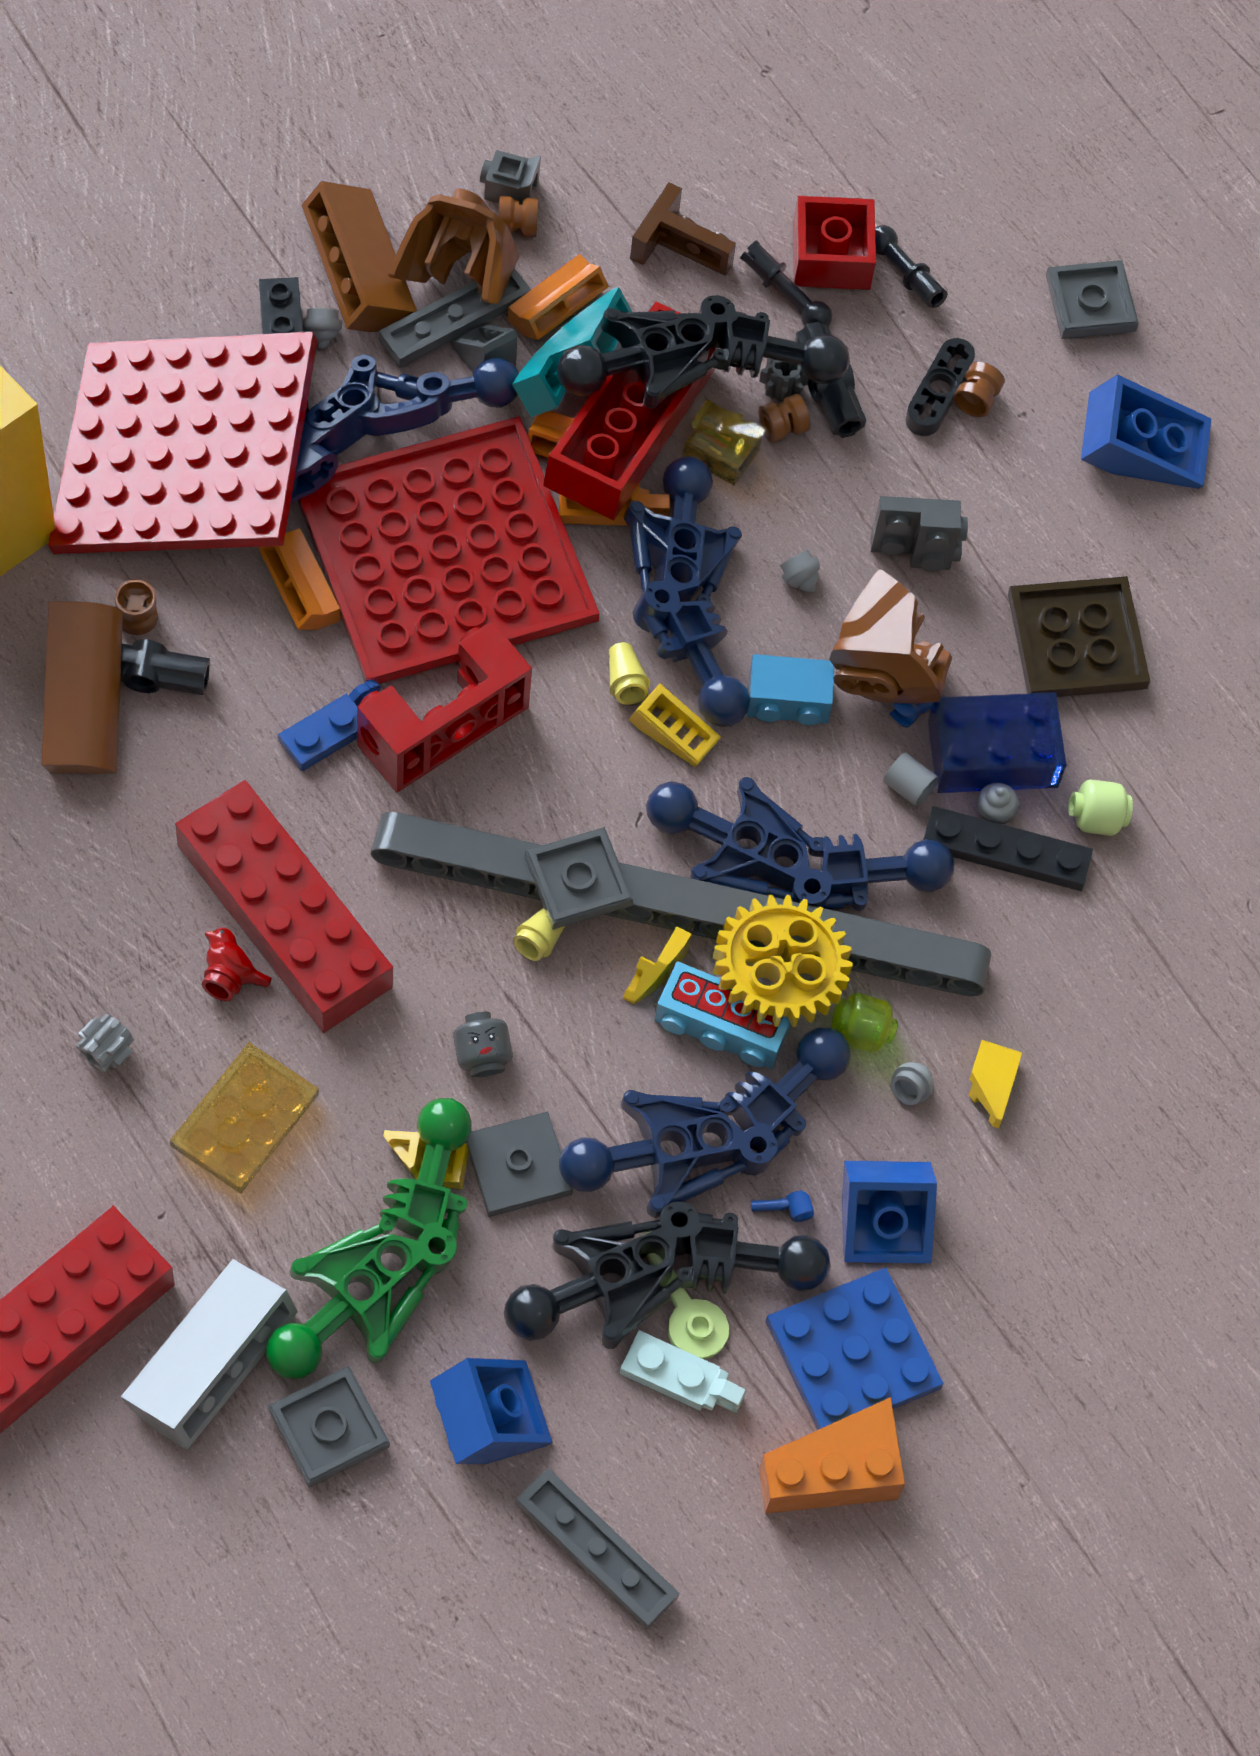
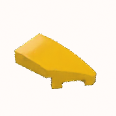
M676 927L656 963L641 956L636 965V974L626 989L623 999L636 1004L658 989L670 977L676 962L682 963L689 952L692 934Z
M981 1040L969 1078L972 1082L969 1097L974 1103L981 1102L990 1114L989 1123L999 1129L1022 1052Z
M384 1130L383 1136L386 1142L417 1180L426 1147L419 1133ZM467 1143L459 1149L451 1151L443 1187L463 1189L469 1155Z

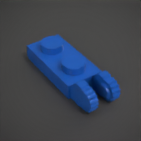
M369 679L355 687L349 695L347 693L278 734V741L301 771L308 769L357 739V706L371 692L380 691V685L374 679Z

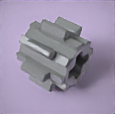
M105 1014L100 1020L97 1017L90 1020L78 1033L81 1040L76 1045V1048L94 1068L96 1067L101 1072H105L110 1066L113 1069L120 1066L132 1053L129 1046L134 1041V1038L131 1036V1032L119 1020L111 1017L109 1014Z

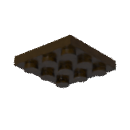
M1128 576L1010 586L1008 599L1028 699L1148 689L1150 677Z

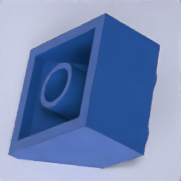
M844 1161L842 1188L844 1262L932 1263L937 1181L931 1162Z
M466 1358L430 1380L435 1396V1404L440 1412L448 1438V1445L456 1464H489L543 1448L553 1443L526 1360Z

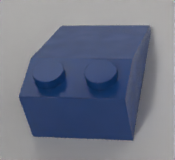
M1117 374L1089 392L1081 460L1114 475L1200 489L1204 486L1212 418Z

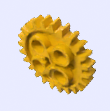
M769 895L766 906L763 907L754 898L750 905V912L741 906L737 907L735 919L727 917L724 930H719L716 939L718 945L714 948L712 958L718 960L715 963L713 973L715 975H722L719 989L726 990L732 988L728 1002L731 1004L742 1000L744 1002L741 1012L743 1015L752 1009L757 1010V1022L759 1023L764 1020L767 1014L773 1016L775 1027L779 1026L782 1017H788L791 1025L796 1027L799 1015H803L809 1023H812L816 1010L823 1015H827L831 1006L830 1002L838 1004L842 995L841 990L846 991L850 979L847 975H850L853 963L847 960L852 950L851 947L842 945L846 933L845 931L832 932L836 919L831 918L823 922L820 919L823 911L821 906L812 913L807 911V899H803L799 906L796 907L792 906L790 895H786L783 905H777L773 895ZM791 936H801L807 942L799 943L794 941ZM749 941H760L766 947L753 946ZM799 974H810L816 980L807 981L803 979ZM767 978L774 983V985H763L757 979Z

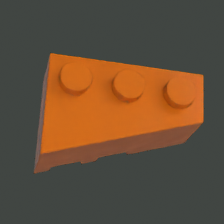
M891 1397L764 1454L759 1468L765 1514L898 1500L905 1482Z

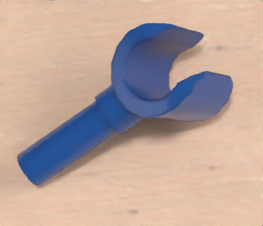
M943 694L940 702L917 703L915 705L913 703H894L893 707L895 710L890 712L889 715L901 726L907 728L918 719L920 714L945 704L947 699Z
M802 1190L792 1192L786 1198H779L777 1200L751 1201L752 1211H784L789 1209L793 1222L806 1221L814 1216L810 1196Z

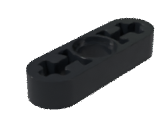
M952 338L941 346L908 406L905 422L908 429L914 434L929 436L939 429L954 402L953 397L960 384L965 382L966 372L974 362L975 350L968 341L961 338ZM956 354L961 355L962 358L957 361L954 370L949 369L950 359ZM942 380L949 384L951 390L947 393H937L932 390L930 383ZM928 402L933 405L931 413L925 420L918 418V415L923 414Z

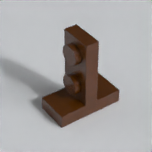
M668 182L632 236L630 259L644 266L657 244L726 276L733 266L736 243L729 240L722 233L712 232L696 224L686 216L677 215L680 210L682 188Z

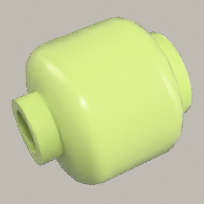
M1092 779L1085 781L1080 786L1078 792H1072L1068 805L1069 815L1075 817L1077 828L1080 831L1114 836L1120 832L1122 827H1127L1133 811L1132 797L1126 793L1123 785Z

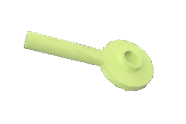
M650 1253L646 1256L653 1266L663 1262L662 1258L655 1253ZM674 1269L672 1270V1277L668 1281L667 1285L675 1278H677V1274L674 1271ZM680 1287L671 1294V1301L675 1306L669 1318L667 1330L671 1345L702 1359L714 1357L723 1349L729 1337V1324L726 1315L717 1305L708 1300H691L685 1288Z

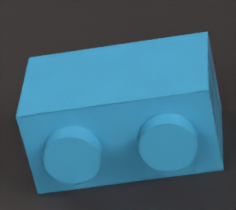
M753 654L749 671L748 694L750 701L747 717H756L766 722L780 719L798 721L804 725L828 724L833 703V664L828 660Z

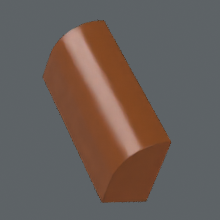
M321 181L301 206L346 328L364 332H379L381 329L416 312L417 309L406 280L394 279L388 276L396 254L372 190Z
M48 601L41 765L51 774H117L123 611L116 607L94 602Z

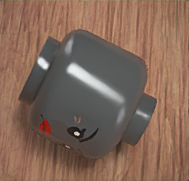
M487 1011L466 1015V1023L458 1026L453 1032L459 1067L465 1071H470L471 1077H487L504 1072V1065L513 1058L506 1022L501 1019L491 1018L490 1012Z

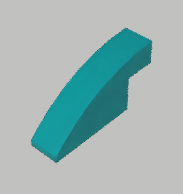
M619 287L607 292L564 325L532 356L520 371L512 385L530 417L557 408L563 399L566 390L559 383L557 365L566 350L577 345L590 346L600 354L622 349L618 340L601 329L606 309L613 308L624 313L632 312Z

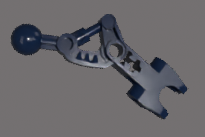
M370 355L355 357L352 360L351 367L342 386L313 406L305 414L291 503L314 493L332 479L338 467L336 455L342 453L366 434L372 436L388 435L431 424L439 419L440 416L447 414L451 410L452 402L477 398L480 403L495 408H502L510 404L518 396L512 383L518 376L519 371L513 363L505 359L490 358L480 363L473 371V376L449 380L446 375L440 372L426 373L420 378L404 373L396 377L377 372L376 361ZM379 388L394 391L396 397L409 401L383 404L378 399Z

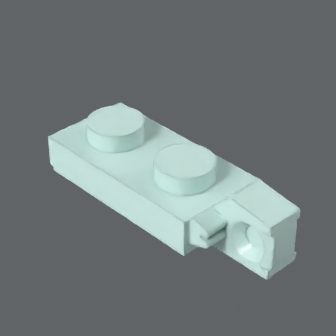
M640 1330L620 1368L621 1375L699 1411L702 1408L712 1411L715 1404L737 1413L746 1389L728 1381L729 1373L719 1369V1366Z

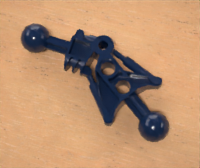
M682 456L666 467L662 480L664 492L669 494L671 501H673L672 517L655 514L639 501H632L624 514V520L630 530L636 573L640 574L642 595L633 610V619L642 630L651 632L654 639L658 638L661 645L657 650V654L660 658H672L673 662L684 659L689 660L702 684L698 698L700 713L708 722L719 727H727L736 724L745 717L748 712L750 698L748 690L740 680L729 675H723L711 652V649L723 640L728 631L725 626L719 625L721 618L718 614L713 613L715 606L711 602L710 595L717 590L733 551L742 537V532L734 526L716 530L695 524L697 504L705 500L711 492L713 485L712 473L707 465L698 458ZM652 563L655 569L654 582L650 583L649 572L652 570ZM702 587V593L697 597L695 601H691L692 598Z
M750 777L742 778L738 784L737 795L741 811L735 823L698 807V800L695 794L683 783L671 781L660 784L648 796L646 803L647 816L651 824L660 832L676 834L689 829L722 845L711 859L692 868L691 879L767 896L773 895V897L785 899L786 895H790L793 902L801 903L803 899H807L808 905L821 906L829 910L843 909L844 905H852L856 911H862L866 908L868 902V883L907 880V883L918 891L933 892L950 882L954 874V859L949 849L939 841L925 839L916 842L906 850L903 856L865 859L863 843L856 833L853 834L850 845H848L843 835L838 836L837 846H833L828 836L812 838L802 830V824L766 796ZM750 839L756 843L757 847L745 849L737 841ZM806 846H808V853L811 856L821 857L820 870L810 869ZM778 857H788L793 860L795 865L782 867L776 863L775 859ZM757 876V877H759V878H761V879H763V880H765V881H767V882L759 881V880H755V879H751V878H747V877ZM768 882H770V883H772V884H774V885H776V886H778V887H780V888H782V889H778V888H774V887H769V886H768V885H769Z
M815 1028L802 1037L797 1048L798 1062L776 1084L762 1074L748 1072L745 1074L746 1082L735 1084L736 1093H726L725 1098L720 1102L702 1101V1097L651 1095L628 1090L624 1093L620 1105L622 1110L637 1122L644 1140L607 1147V1145L596 1138L581 1137L570 1142L563 1149L559 1158L560 1173L566 1184L575 1190L593 1192L604 1187L614 1172L651 1165L654 1193L646 1209L647 1213L654 1218L659 1217L664 1207L670 1203L685 1202L723 1184V1179L738 1172L746 1175L763 1173L771 1161L790 1143L789 1138L792 1135H801L806 1127V1121L795 1110L797 1104L794 1102L815 1080H832L845 1072L851 1056L849 1043L842 1033L833 1028ZM732 1114V1116L734 1117L739 1126H737L728 1116ZM781 1126L784 1127L782 1131L778 1130ZM703 1134H716L720 1137L722 1146H709L705 1143ZM672 1141L676 1143L681 1150V1154L677 1156L666 1154L662 1150L661 1142ZM729 1161L734 1163L721 1170L715 1168L683 1183L693 1168Z

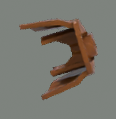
M458 188L455 189L452 197L442 194L431 196L426 207L413 218L393 260L388 276L394 279L427 283L433 277L440 284L445 285L454 262L471 252L472 255L464 274L476 282L478 285L477 292L482 294L481 299L483 302L498 304L518 261L519 253L508 226L502 218L491 211L480 196L469 190Z
M878 570L873 575L842 624L839 640L835 644L829 658L837 670L833 677L834 683L838 688L849 694L860 695L877 702H940L952 656L943 649L942 643L932 645L928 641H921L918 644H914V638L925 616L923 613H917L918 601L915 596L883 570Z

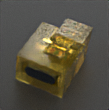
M706 400L692 420L691 428L695 430L685 442L682 456L698 458L707 465L713 475L735 486L760 451L762 435L767 428L743 420V414L728 411Z

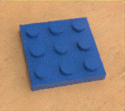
M886 1267L772 1313L766 1318L765 1322L817 1430L890 1397L892 1408L895 1409L942 1389L944 1384Z

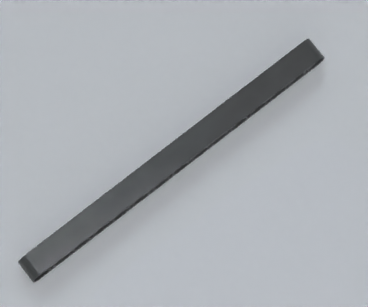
M386 812L381 815L370 853L375 861L390 867L541 900L525 860V850L542 845L397 812ZM619 862L633 897V906L603 915L675 930L676 927H679L692 935L716 940L719 930H724L726 918L731 917L735 919L737 907L741 906L750 912L752 899H757L764 907L766 906L768 896ZM775 898L777 905H783L784 899ZM792 901V906H799L800 903ZM808 905L807 911L812 913L819 907ZM823 908L820 919L824 922L835 918L836 923L832 932L845 931L846 933L842 945L850 946L852 949L849 959H847L853 963L852 971L972 997L984 993L991 959V951L986 946L976 942ZM791 936L794 941L799 943L807 942L801 936ZM749 941L753 946L766 947L760 941Z

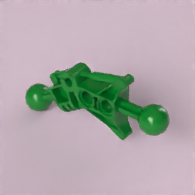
M438 1098L430 1101L421 1109L417 1118V1130L426 1147L418 1179H394L387 1182V1188L394 1194L383 1197L384 1203L390 1208L380 1211L381 1219L379 1224L365 1231L359 1229L307 1257L294 1260L292 1263L290 1275L293 1279L316 1284L332 1299L304 1324H284L275 1329L268 1338L265 1348L267 1362L272 1370L281 1377L300 1379L313 1373L321 1362L323 1353L321 1344L350 1318L356 1323L366 1338L367 1358L372 1363L381 1362L424 1297L422 1291L432 1276L445 1270L454 1257L460 1227L458 1217L465 1211L467 1200L464 1197L451 1193V1189L443 1187L451 1151L463 1146L468 1141L472 1132L470 1114L460 1102L453 1098ZM445 1212L448 1213L447 1219H444ZM395 1227L417 1238V1240L393 1235L390 1233ZM380 1234L385 1235V1236H381V1237H378V1238H374V1237H376V1236H378V1235H380ZM429 1247H435L440 1254L432 1253ZM385 1253L397 1255L402 1261V1269L399 1271L387 1270L381 1263V1256ZM416 1268L423 1273L413 1287H408L390 1314L392 1290ZM355 1282L363 1283L370 1290V1298L364 1301L354 1299L349 1293L348 1285Z

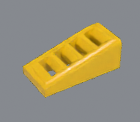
M660 683L628 719L640 731L694 767L701 762L721 738L718 733ZM655 707L663 711L657 718L651 713ZM669 716L676 720L670 729L663 724ZM684 725L690 731L681 740L676 733ZM698 735L704 740L693 750L688 744Z

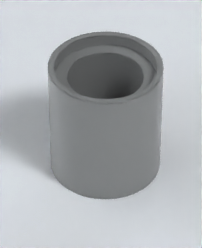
M905 752L889 768L883 782L917 807L933 791L939 777Z

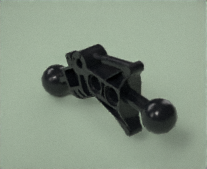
M713 295L701 302L698 313L675 314L674 310L624 313L613 308L606 309L601 329L618 340L623 349L600 354L590 346L577 345L564 352L558 361L557 374L559 383L567 392L577 396H589L600 390L607 376L635 369L646 389L643 405L649 409H654L669 395L706 376L707 371L712 368L729 373L731 367H736L737 374L741 376L745 370H749L751 378L756 379L764 357L801 365L802 371L809 379L818 384H831L840 380L847 372L850 365L848 347L839 338L831 334L817 335L809 339L806 344L768 336L770 320L766 313L759 312L755 317L746 315V313L736 311L734 304L729 299ZM710 348H720L714 351L713 358L707 360Z
M678 1201L664 1207L659 1220L632 1224V1221L574 1232L563 1229L557 1230L553 1235V1250L573 1261L583 1276L551 1290L536 1284L520 1286L509 1296L505 1303L503 1314L508 1328L517 1337L533 1341L543 1339L550 1334L558 1324L561 1314L596 1299L605 1320L602 1332V1345L607 1349H614L625 1335L672 1299L671 1294L680 1287L696 1290L700 1279L706 1280L707 1291L711 1292L715 1281L721 1282L722 1292L726 1294L731 1284L735 1267L774 1272L778 1274L787 1287L798 1291L812 1290L828 1277L831 1268L830 1256L827 1249L818 1239L808 1235L793 1236L781 1247L737 1241L738 1217L734 1213H726L723 1219L712 1218V1214L697 1213L693 1206L686 1202ZM649 1232L643 1236L633 1239L635 1238V1234ZM633 1239V1240H631V1241H629V1242H626V1243H619V1242H617V1241H622V1240ZM650 1253H655L662 1258L663 1262L653 1266L644 1263L641 1259ZM687 1253L689 1267L680 1268L677 1278L667 1285L672 1277L674 1256ZM606 1273H616L621 1276L622 1280L611 1283L605 1281L601 1276Z

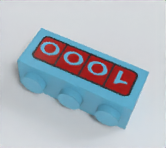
M677 961L658 1001L655 1021L673 1034L682 1035L685 1033L700 1039L703 1045L712 1050L722 1051L724 1049L739 1055L745 1063L751 1066H766L773 1069L792 1026L788 1017H782L779 1026L775 1027L772 1015L767 1014L761 1023L757 1022L758 1011L755 1009L743 1015L741 1012L744 1002L739 1000L730 1004L728 999L732 988L720 990V978Z

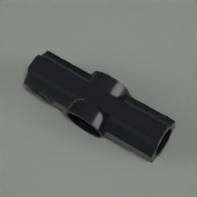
M814 322L807 324L802 330L796 332L795 341L806 344L809 339L817 335L831 334L828 325ZM849 365L847 372L840 380L831 384H818L811 379L808 380L809 392L814 401H820L833 435L845 438L855 435L857 431L865 427L866 418L854 391L855 380L851 365Z
M147 639L136 640L132 645L122 643L120 681L124 682L128 688L140 693H155L159 691V688L204 695L209 681L210 658L170 652L164 645Z

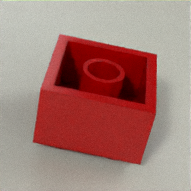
M797 196L793 220V283L797 287L870 290L876 265L875 199Z

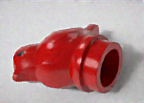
M221 927L214 931L205 932L210 947L206 955L208 968L204 971V979L201 985L206 993L220 1001H231L233 996L240 992L243 984H254L262 987L270 985L272 978L255 969L248 956L237 945L236 938L231 930Z

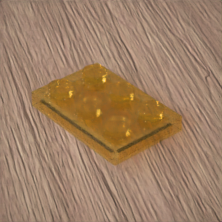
M248 1042L172 1136L170 1146L241 1194L319 1096V1088Z

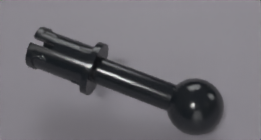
M887 225L876 226V254L886 255L904 274L903 285L906 289L913 290L928 307H939L946 300L948 293L932 277L928 265L925 263L915 264L897 245L898 236L893 228Z
M754 241L747 248L749 252L744 251L740 259L763 280L762 285L766 288L773 284L802 312L801 318L804 326L820 322L829 327L832 321L830 307L822 301H812L783 273L787 265L784 262L780 264L760 245V242Z

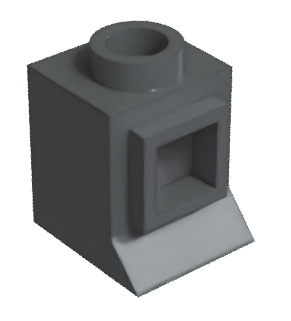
M496 150L492 161H484L480 174V182L485 183L484 199L499 203L500 196H511L522 205L523 200L527 197L531 198L532 186H538L541 155L528 159Z

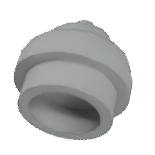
M328 308L307 309V318L303 319V330L314 333L320 349L326 348L330 340L334 339L338 331L342 329V320L338 319L339 310Z
M808 550L801 552L780 565L784 572L781 577L785 583H788L793 588H800L804 592H815V584L819 579L820 563L817 557L812 558Z
M992 783L986 785L981 790L977 806L984 819L1001 824L1011 820L1016 815L1019 807V798L1010 786L1003 783Z
M916 1062L901 1064L892 1076L891 1090L894 1096L907 1105H915L926 1101L934 1090V1081L929 1068Z

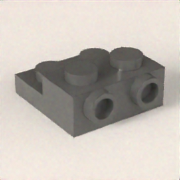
M880 496L871 534V552H882L886 555L910 554V568H922L932 572L942 569L950 570L952 561H961L962 541H966L968 533V517L961 516V501Z

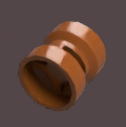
M500 196L499 217L506 223L510 233L512 234L517 232V229H521V233L525 237H536L538 198L527 197L521 205L519 201H515L511 196Z
M974 362L966 372V382L959 385L953 399L957 407L964 413L974 417H985L993 406V397L997 396L1002 390L1005 379L1003 374L994 366L984 362Z
M799 394L788 396L779 404L770 402L759 406L760 425L770 443L783 440L786 434L789 433L799 435L810 430L809 413L804 400Z
M137 579L128 580L121 584L115 593L116 608L123 611L122 630L132 635H143L150 632L156 626L158 620L155 590L147 582Z

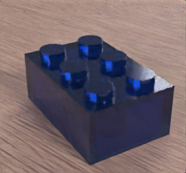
M1056 693L942 697L940 702H933L928 718V728L934 774L939 777L936 784L937 793L979 792L986 785L992 783H1003L1010 786L1013 790L1059 788L1067 764Z

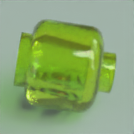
M855 992L849 995L847 999H840L833 1013L831 1028L844 1035L849 1043V1047L867 1053H875L885 1043L890 1044L894 1040L898 1028V1020L893 1018L892 1006L886 1000Z

